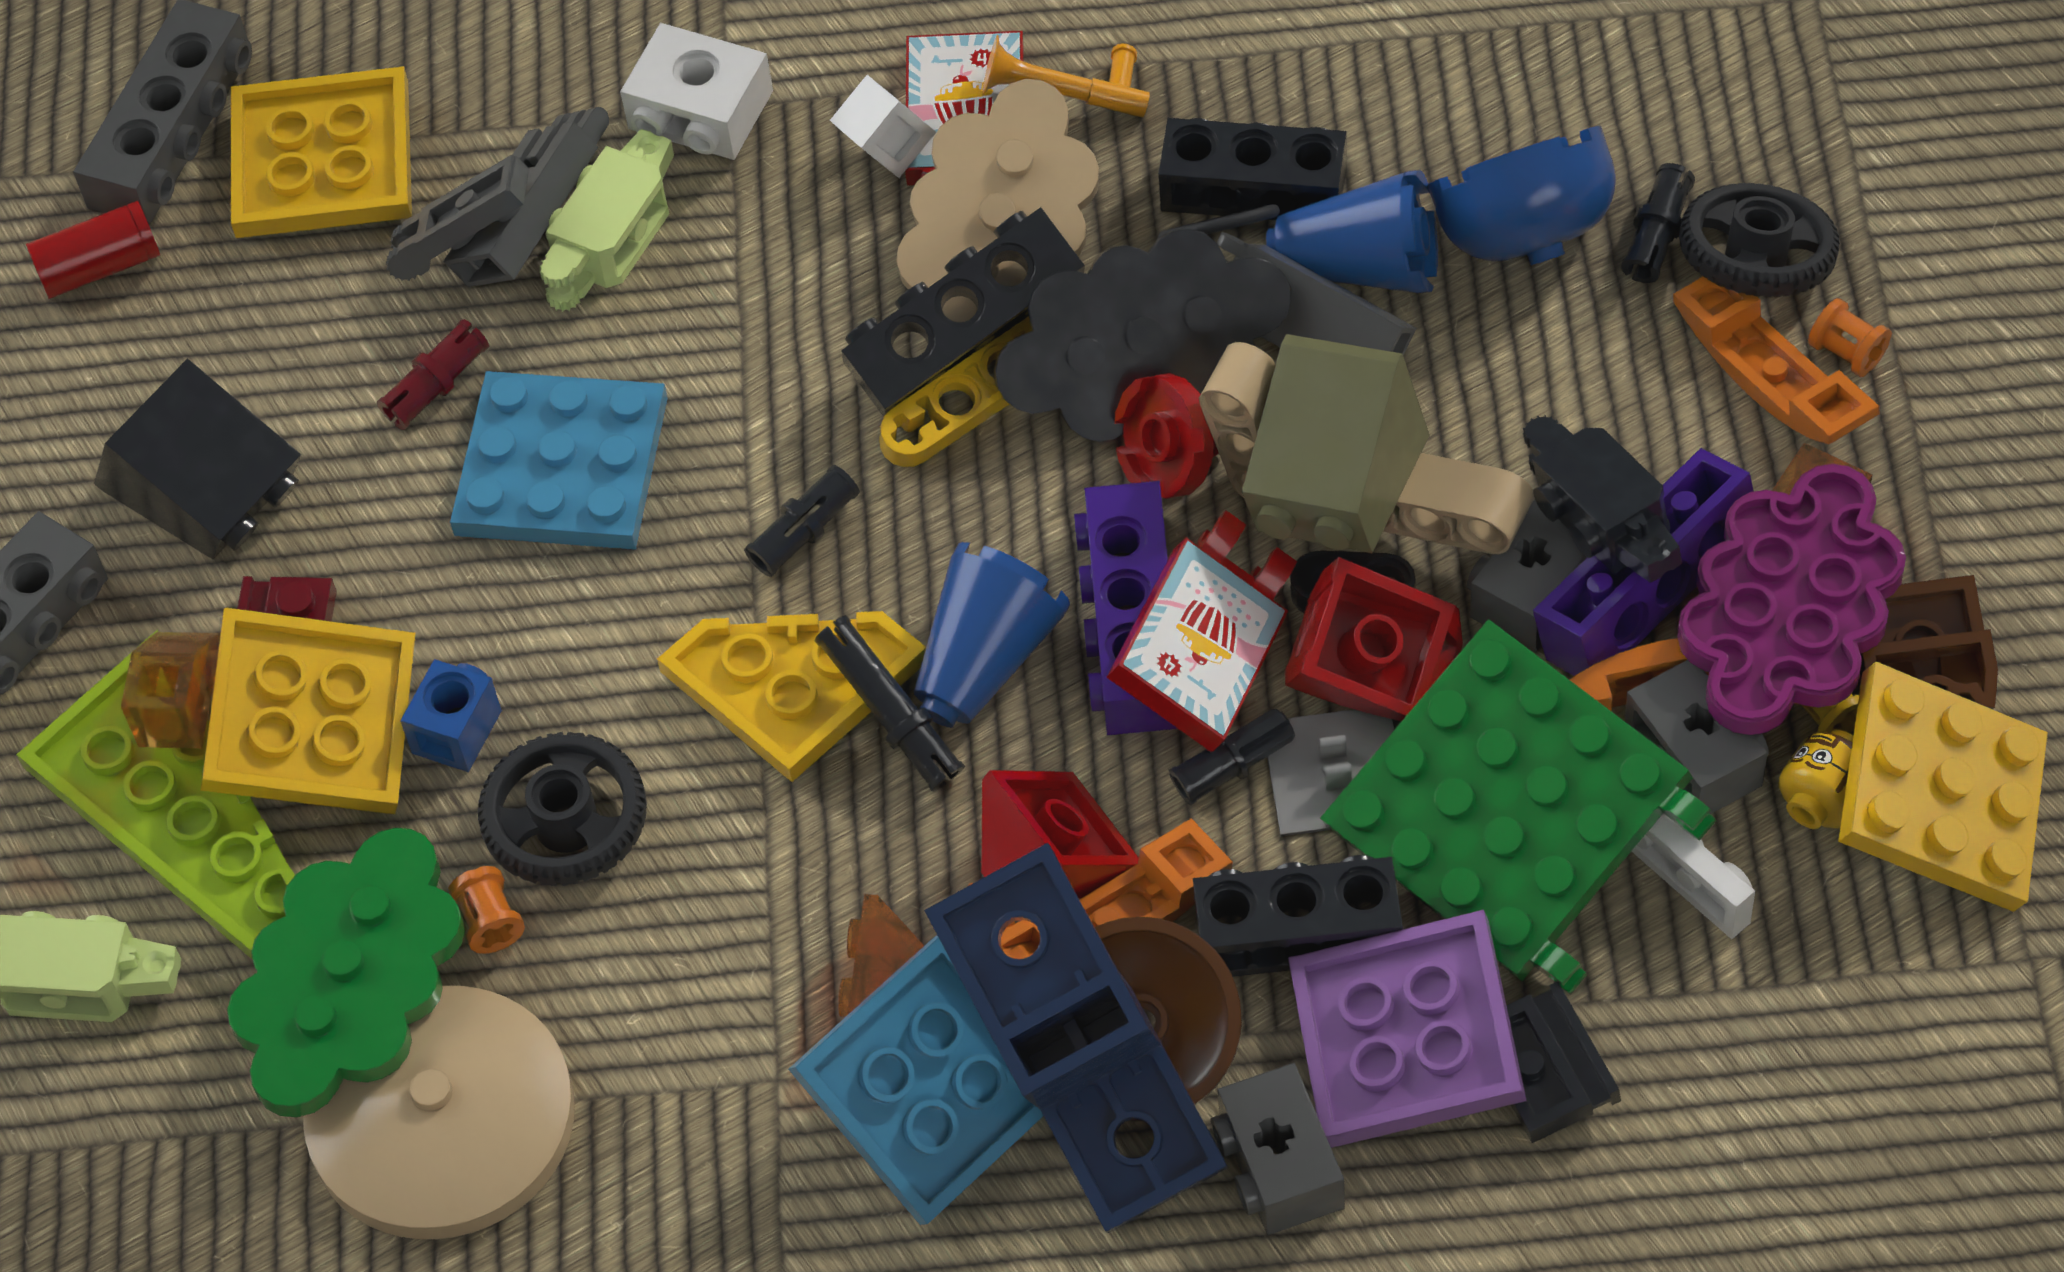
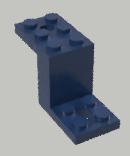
M1049 843L1042 845L924 910L1023 1097L1041 1110L1106 1233L1116 1230L1229 1168L1135 993L1116 968ZM1019 920L1032 922L1038 927L1040 932V943L1037 950L1031 956L1024 959H1014L1007 956L1001 946V937L1006 927ZM1133 1119L1147 1122L1154 1134V1143L1150 1151L1143 1157L1136 1159L1121 1155L1115 1142L1116 1133L1120 1126Z

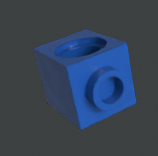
M434 659L400 721L412 754L469 772L502 710L492 678L485 672L470 664L461 663L455 666ZM462 708L458 712L445 714L451 709Z

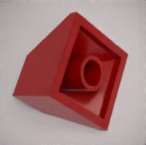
M989 770L982 779L981 873L984 877L1049 843L1078 898L1081 899L1138 864L1139 857L1074 772Z

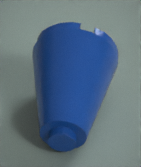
M1421 170L1407 171L1279 215L1276 219L1275 228L1267 230L1266 246L1332 282L1412 293L1432 292L1434 286L1427 278L1437 277L1438 239L1434 210L1426 211L1421 206L1419 194L1429 193L1427 179Z
M969 542L959 543L951 556L914 689V695L922 702L919 709L925 707L933 717L932 721L948 728H953L956 721L966 724L970 723L1062 620L1070 606V601L1062 590L1056 600L1044 591L1049 579L1033 567L1011 555L988 546L983 547L979 556L968 554Z

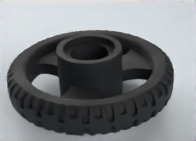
M1760 183L1723 185L1699 195L1685 210L1679 233L1681 250L1686 260L1703 277L1728 290L1758 297L1790 296L1815 288L1834 269L1840 244L1839 234L1834 222L1816 203L1790 190ZM1703 227L1714 228L1729 235L1725 255L1716 250L1707 241L1702 232ZM1804 249L1814 253L1813 256L1801 263L1785 266L1788 250Z
M563 732L547 734L546 738L539 736L534 740L526 741L527 745L525 746L522 744L517 746L516 749L508 753V757H503L493 768L494 772H490L483 785L484 789L480 793L478 802L479 827L483 840L493 858L505 870L516 877L519 876L520 879L534 884L540 882V885L557 886L558 883H561L562 886H567L569 884H578L580 880L586 882L589 879L599 877L598 873H606L617 865L618 860L622 861L632 850V845L636 844L642 833L647 813V801L641 776L634 763L624 752L622 753L621 749L608 741L605 742L600 737L590 734L585 736L584 733L568 732L567 735H563ZM549 763L552 764L536 772L529 780L525 790L526 807L520 809L503 807L509 792L521 778L538 767ZM599 766L606 770L618 782L623 794L621 816L605 817L597 813L591 788L586 777L587 773L594 767ZM573 805L563 812H552L559 806ZM537 835L539 841L546 848L555 852H574L586 845L588 846V850L582 853L560 858L541 857L520 848L526 840Z

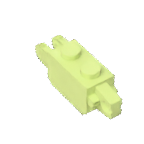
M640 129L621 151L605 146L594 164L588 165L583 169L578 178L575 191L563 208H558L553 212L549 219V226L546 229V238L550 249L545 255L546 259L542 260V265L539 267L541 279L544 280L545 285L548 284V288H545L550 307H555L556 311L558 309L562 310V312L564 310L570 311L571 308H576V304H580V299L586 296L593 284L608 288L624 282L670 214L662 181L674 157L672 141L664 136H657L651 131Z
M39 911L25 912L22 916L0 915V1004L10 1016L113 1022L128 1011L131 996L174 993L181 967V957L176 946L133 938L126 922H120L104 915L88 916L85 920L56 918L48 913Z

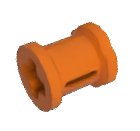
M1836 298L1823 309L1816 319L1808 337V344L1816 350L1826 348L1850 363L1852 373L1859 377H1864L1876 367L1889 346L1892 332L1884 325H1879L1876 328L1849 312L1847 302ZM1843 332H1847L1858 340L1857 343L1854 344L1842 336Z
M482 866L474 870H468L456 877L448 887L449 894L458 904L469 927L466 934L468 944L472 951L480 954L494 953L509 947L523 935L525 930L521 915L510 909L503 893L505 880L502 872L493 866Z

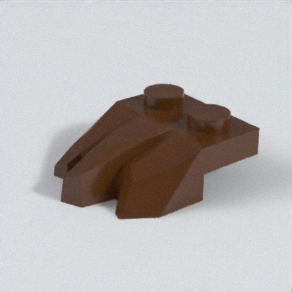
M1974 575L1901 584L1892 596L1885 599L1889 612L1884 637L1877 646L1860 654L1862 658L1860 667L1861 677L1862 672L1873 663L1878 662L1985 707L1994 709L1998 666L1991 629H1984Z

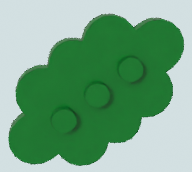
M392 828L380 831L364 841L350 864L338 861H323L304 868L286 886L283 897L286 916L264 927L254 939L251 954L257 973L241 982L230 997L227 1014L229 1025L236 1039L243 1048L255 1053L250 1068L252 1086L258 1099L267 1110L279 1116L295 1118L315 1113L330 1102L338 1091L343 1079L367 1083L383 1079L399 1069L408 1057L412 1043L409 1024L431 1013L439 1003L443 987L437 967L453 957L462 945L465 933L463 918L458 904L449 893L437 888L441 873L439 861L434 846L425 835L407 828Z

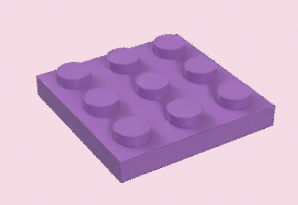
M1484 910L1288 958L1316 1113L1331 1148L1526 1101L1490 925Z

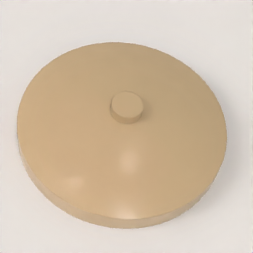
M442 986L443 990L440 1001L433 1011L422 1019L409 1024L412 1043L409 1055L399 1069L383 1079L368 1083L343 1079L338 1091L327 1105L315 1113L303 1116L306 1145L323 1185L332 1198L357 1220L374 1229L399 1237L412 1239L458 1237L487 1228L519 1210L545 1186L556 1171L568 1146L573 1128L575 1103L572 1080L563 1053L547 1027L522 1005L500 994L474 987Z

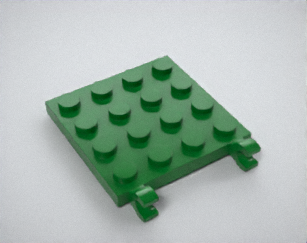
M1489 619L1320 817L1326 826L1362 855H1368L1373 858L1392 857L1396 882L1442 919L1484 910L1489 921L1497 962L1520 981H1523L1530 971L1536 967L1553 982L1558 981L1562 989L1570 995L1587 976V973L1580 968L1581 964L1554 943L1664 813L1699 841L1717 821L1709 814L1711 809L1688 791L1683 790L1693 779L1689 769Z

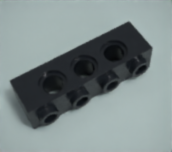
M1041 207L1029 216L1024 211L1013 214L995 229L994 234L997 239L979 252L974 246L963 250L945 265L944 269L948 274L929 288L925 282L916 284L896 300L897 311L880 323L874 317L870 318L846 336L845 340L849 345L841 350L843 363L883 417L893 407L1029 316L1028 304L1031 292L1041 279L1056 271L1074 270L1084 273L1085 265ZM1014 261L1025 269L1027 275L1018 285L1004 286L993 278V269L1001 262ZM963 296L974 302L977 312L968 321L954 322L944 315L942 311L944 304L953 297ZM905 332H916L926 339L928 345L926 350L918 357L904 358L898 355L892 347L895 339Z

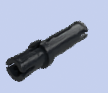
M847 615L838 618L833 622L835 625L834 632L846 646L841 644L828 626L816 636L814 641L818 646H821L887 730L888 734L885 738L894 750L899 747L928 783V787L932 792L939 790L946 785L944 781L946 776L933 760L939 764L950 780H953L960 774L965 765L956 758L930 725L933 720L931 714L925 707L918 709L852 625L850 618Z

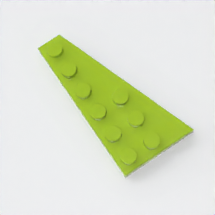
M156 630L16 755L27 772L252 959L251 950L257 935L264 927L286 916L283 897L286 886L295 874L286 862L251 797L201 791L209 721L193 696L182 672L179 671L159 631Z

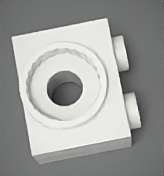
M660 23L620 93L628 129L636 132L640 129L651 131L657 136H664L672 142L688 146L698 153L706 155L715 154L735 160L771 96L773 87L767 53Z

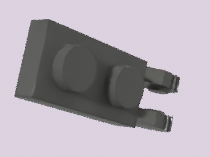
M510 155L421 208L419 213L405 220L403 225H398L397 229L393 230L390 241L393 250L389 251L386 261L387 270L390 271V275L402 281L404 279L408 281L411 278L416 279V275L421 276L429 271L432 258L449 248L457 250L465 246L475 236L476 232L493 222H505L512 218L524 204L529 168L516 155Z

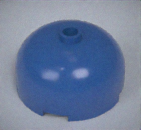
M1595 126L1579 131L1582 143L1569 146L1566 136L1561 138L1558 136L1472 165L1461 172L1464 182L1454 186L1451 185L1447 176L1427 184L1439 223L1446 236L1461 251L1475 258L1487 261H1505L1527 255L1532 266L1564 255L1565 251L1562 243L1579 237L1592 229L1606 214L1614 196L1616 185L1615 168L1602 127Z

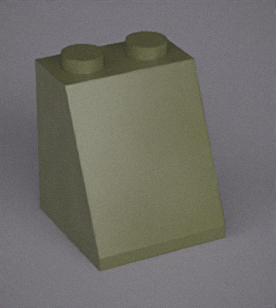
M1289 334L1285 335L1279 350L1242 489V494L1258 532H1263L1276 539L1295 538L1321 543L1334 550L1352 549L1373 553L1430 436L1402 353Z

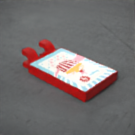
M1023 31L906 36V107L933 128L936 133L942 124L957 115L977 113L989 116L992 104L999 92L1009 85L992 87L982 96L984 77L994 40L999 35L1000 44L1006 52L1024 61ZM934 136L905 170L907 186L915 185L920 178L935 170L932 160Z
M1227 510L1219 516L1211 532L1206 529L1201 534L1196 544L1186 537L1173 550L1106 677L1210 752H1213L1225 740L1288 613V610L1273 599L1285 584L1297 563L1295 559L1278 547L1270 553L1262 568L1257 566L1250 574L1226 558L1246 526L1244 522Z

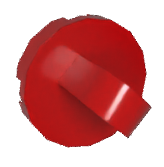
M1171 373L1135 379L1123 392L1115 412L1114 424L1124 423L1123 437L1125 446L1116 447V452L1127 480L1130 483L1160 481L1161 497L1165 499L1192 494L1205 481L1212 464V458L1219 454L1200 406L1199 397L1201 394L1187 379Z

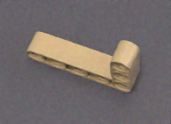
M1235 342L1227 346L1203 389L1199 402L1231 485L1244 498L1242 489L1276 364L1267 353L1256 346ZM1421 453L1383 532L1489 554L1505 553L1510 548L1534 500L1533 489L1522 477L1505 469Z

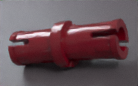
M461 319L457 326L428 354L420 353L412 360L413 369L384 397L377 401L378 408L390 422L395 416L397 417V420L394 422L396 427L405 430L410 422L438 395L447 396L455 388L453 380L482 352L489 348L490 345L479 329L475 328L471 333L468 331L472 327V323Z

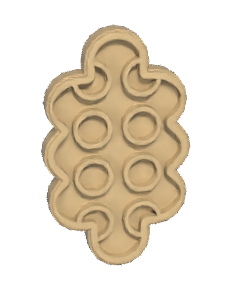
M1023 79L1013 82L999 92L992 104L989 116L977 113H964L951 117L939 127L932 143V160L935 170L920 178L911 191L910 207L916 226L905 234L898 246L897 267L901 281L908 290L920 282H925L929 288L948 274L944 267L952 258L971 246H974L978 252L997 239L994 234L995 229L1019 211H1024L1029 216L1041 207L1077 256H1080L1086 245L1087 236L1086 223L1081 210L1092 202L1098 191L1099 166L1094 153L1085 143L1067 136L1069 124L1068 107L1064 96L1053 85L1035 79ZM1014 261L1001 262L992 271L993 278L1004 286L1018 285L1027 275L1025 269ZM957 296L949 299L944 304L942 311L948 319L954 322H965L976 314L977 307L969 298Z

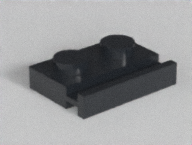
M1558 981L1549 985L1550 990L1534 998L1529 994L1506 1005L1526 1101L1512 1104L1511 1106L1531 1143L1593 1115V1109L1608 1102L1612 1105L1621 1102L1620 1090Z

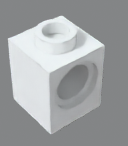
M868 75L865 76L830 119L836 127L898 178H900L936 134L933 128Z

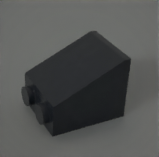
M187 358L105 442L94 484L104 493L204 555L214 559L227 545L235 551L250 537L259 524L253 517L267 502L276 508L292 492L299 482V479L294 476V472L301 454Z

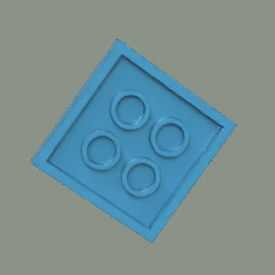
M486 371L450 520L454 536L636 550L668 399L665 384Z
M937 935L788 1069L920 1225L931 1222L1044 1116L1040 1109L1023 1097Z

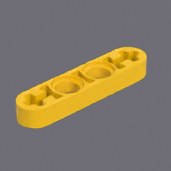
M1029 316L893 407L883 417L880 425L879 442L884 457L892 464L901 467H915L924 463L1008 406L1009 403L1001 396L996 387L995 379L990 376L987 367L993 360L997 359V355L1007 342L1021 334L1032 331ZM959 390L970 396L974 405L968 413L952 415L941 408L939 404L940 397L946 392ZM924 408L927 409L932 421L919 430L918 444L913 445L907 439L897 443V428L902 427L907 432L914 431L924 424Z

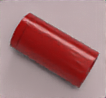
M138 200L127 204V206L124 205L26 244L48 299L161 256Z

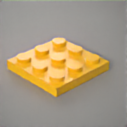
M404 66L231 86V226L236 238L412 217L409 90Z
M224 608L201 791L395 815L399 799L405 733L400 720L408 708L416 633Z
M1873 663L1862 672L1838 842L2012 912L2016 911L2028 902L2048 732L1881 663Z

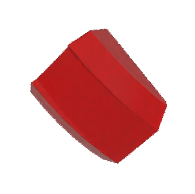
M1338 557L1322 571L1307 600L1306 611L1289 662L1285 668V686L1344 707L1402 721L1461 652L1463 640L1460 610L1454 604Z

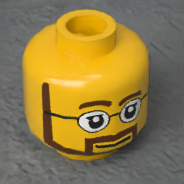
M1842 730L1811 734L1802 741L1781 771L1778 783L1779 789L1787 802V812L1799 824L1810 829H1819L1821 826L1833 829L1840 828L1853 742L1852 734Z

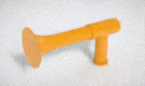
M999 35L996 36L992 46L982 88V96H984L988 89L997 85L1011 84L1023 79L1042 80L1053 85L1063 96L1086 101V104L1141 118L1145 116L1150 92L1131 88L1137 51L1129 44L1122 43L1113 47L1111 51L1112 65L1108 82L1096 78L1088 79L1019 60L1006 52L1001 46Z

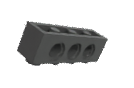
M187 0L176 1L73 171L88 209L106 213L138 200L150 225L161 205L169 202L174 191L175 181L187 161L193 160L197 155L201 137L213 117L221 114L226 103L227 93L237 76L243 74L250 64L252 45L248 41L240 14Z
M40 511L0 550V695L7 692L13 686L18 674L41 650L48 648L54 643L62 627L82 606L88 605L97 597L102 585L108 580L94 545Z

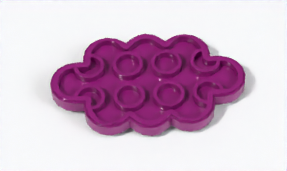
M1837 464L1816 466L1801 475L1790 495L1783 492L1761 490L1749 492L1740 497L1727 512L1724 542L1708 549L1700 559L1696 582L1699 595L1691 599L1681 611L1677 639L1680 650L1688 661L1698 668L1709 672L1705 697L1709 713L1721 726L1732 732L1747 735L1766 733L1781 725L1789 714L1794 702L1820 708L1833 706L1845 700L1858 685L1862 662L1860 654L1877 646L1885 635L1889 612L1885 599L1892 596L1902 583L1906 555L1902 543L1891 531L1873 523L1877 499L1873 485L1862 473L1853 468Z

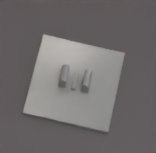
M1355 709L1288 718L1295 732L1294 740L1267 757L1281 837L1331 830L1323 823L1320 817L1394 731L1392 719Z

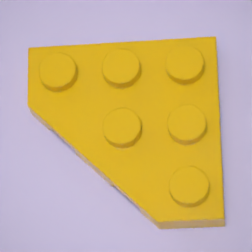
M883 611L856 612V619H850L852 625L900 686L920 669L926 646ZM818 614L767 616V623L730 624L729 618L702 619L657 658L660 672L791 782L797 779L871 713L869 707L821 646H818L814 641L816 636L828 626L841 644L846 646L834 632L835 625L833 622L835 620L819 621Z

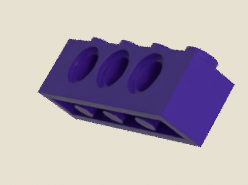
M1700 448L1663 484V498L1667 519H1669L1670 534L1679 545L1682 564L1674 570L1667 571L1661 578L1650 583L1629 567L1613 574L1596 556L1592 558L1587 557L1533 609L1546 661L1575 676L1602 660L1635 648L1697 587L1696 582L1700 559L1708 549L1724 542V528L1728 510L1737 499L1749 492H1754L1750 473Z
M1160 481L1084 488L1087 513L1074 514L1077 551L1090 550L1091 565L1079 566L1082 604L1095 603L1096 618L1083 619L1087 657L1100 656L1101 672L1088 673L1092 712L1105 711L1107 735L1178 729L1106 678L1168 561ZM1118 553H1130V555L1122 557L1114 556ZM1125 605L1136 606L1135 608L1129 610L1118 609L1119 607Z

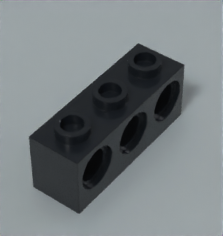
M1167 118L1158 173L1160 210L1164 212L1224 216L1267 205H1277L1280 209L1279 216L1343 194L1347 170V131L1328 130L1322 127L1273 126L1258 122L1246 124L1209 121L1202 118ZM1278 216L1268 220H1276Z
M1355 855L1337 863L1308 866L1305 863L1290 862L1279 865L1273 870L1242 873L1238 870L1225 869L1216 871L1208 877L1193 878L1198 935L1217 951L1227 965L1232 977L1291 971L1288 959L1290 957L1403 930L1392 857L1373 858L1368 855ZM1358 901H1369L1377 906L1368 910H1358L1350 905ZM1292 908H1302L1310 912L1302 917H1291L1284 914L1285 911ZM1227 915H1236L1244 919L1239 923L1230 925L1217 921Z

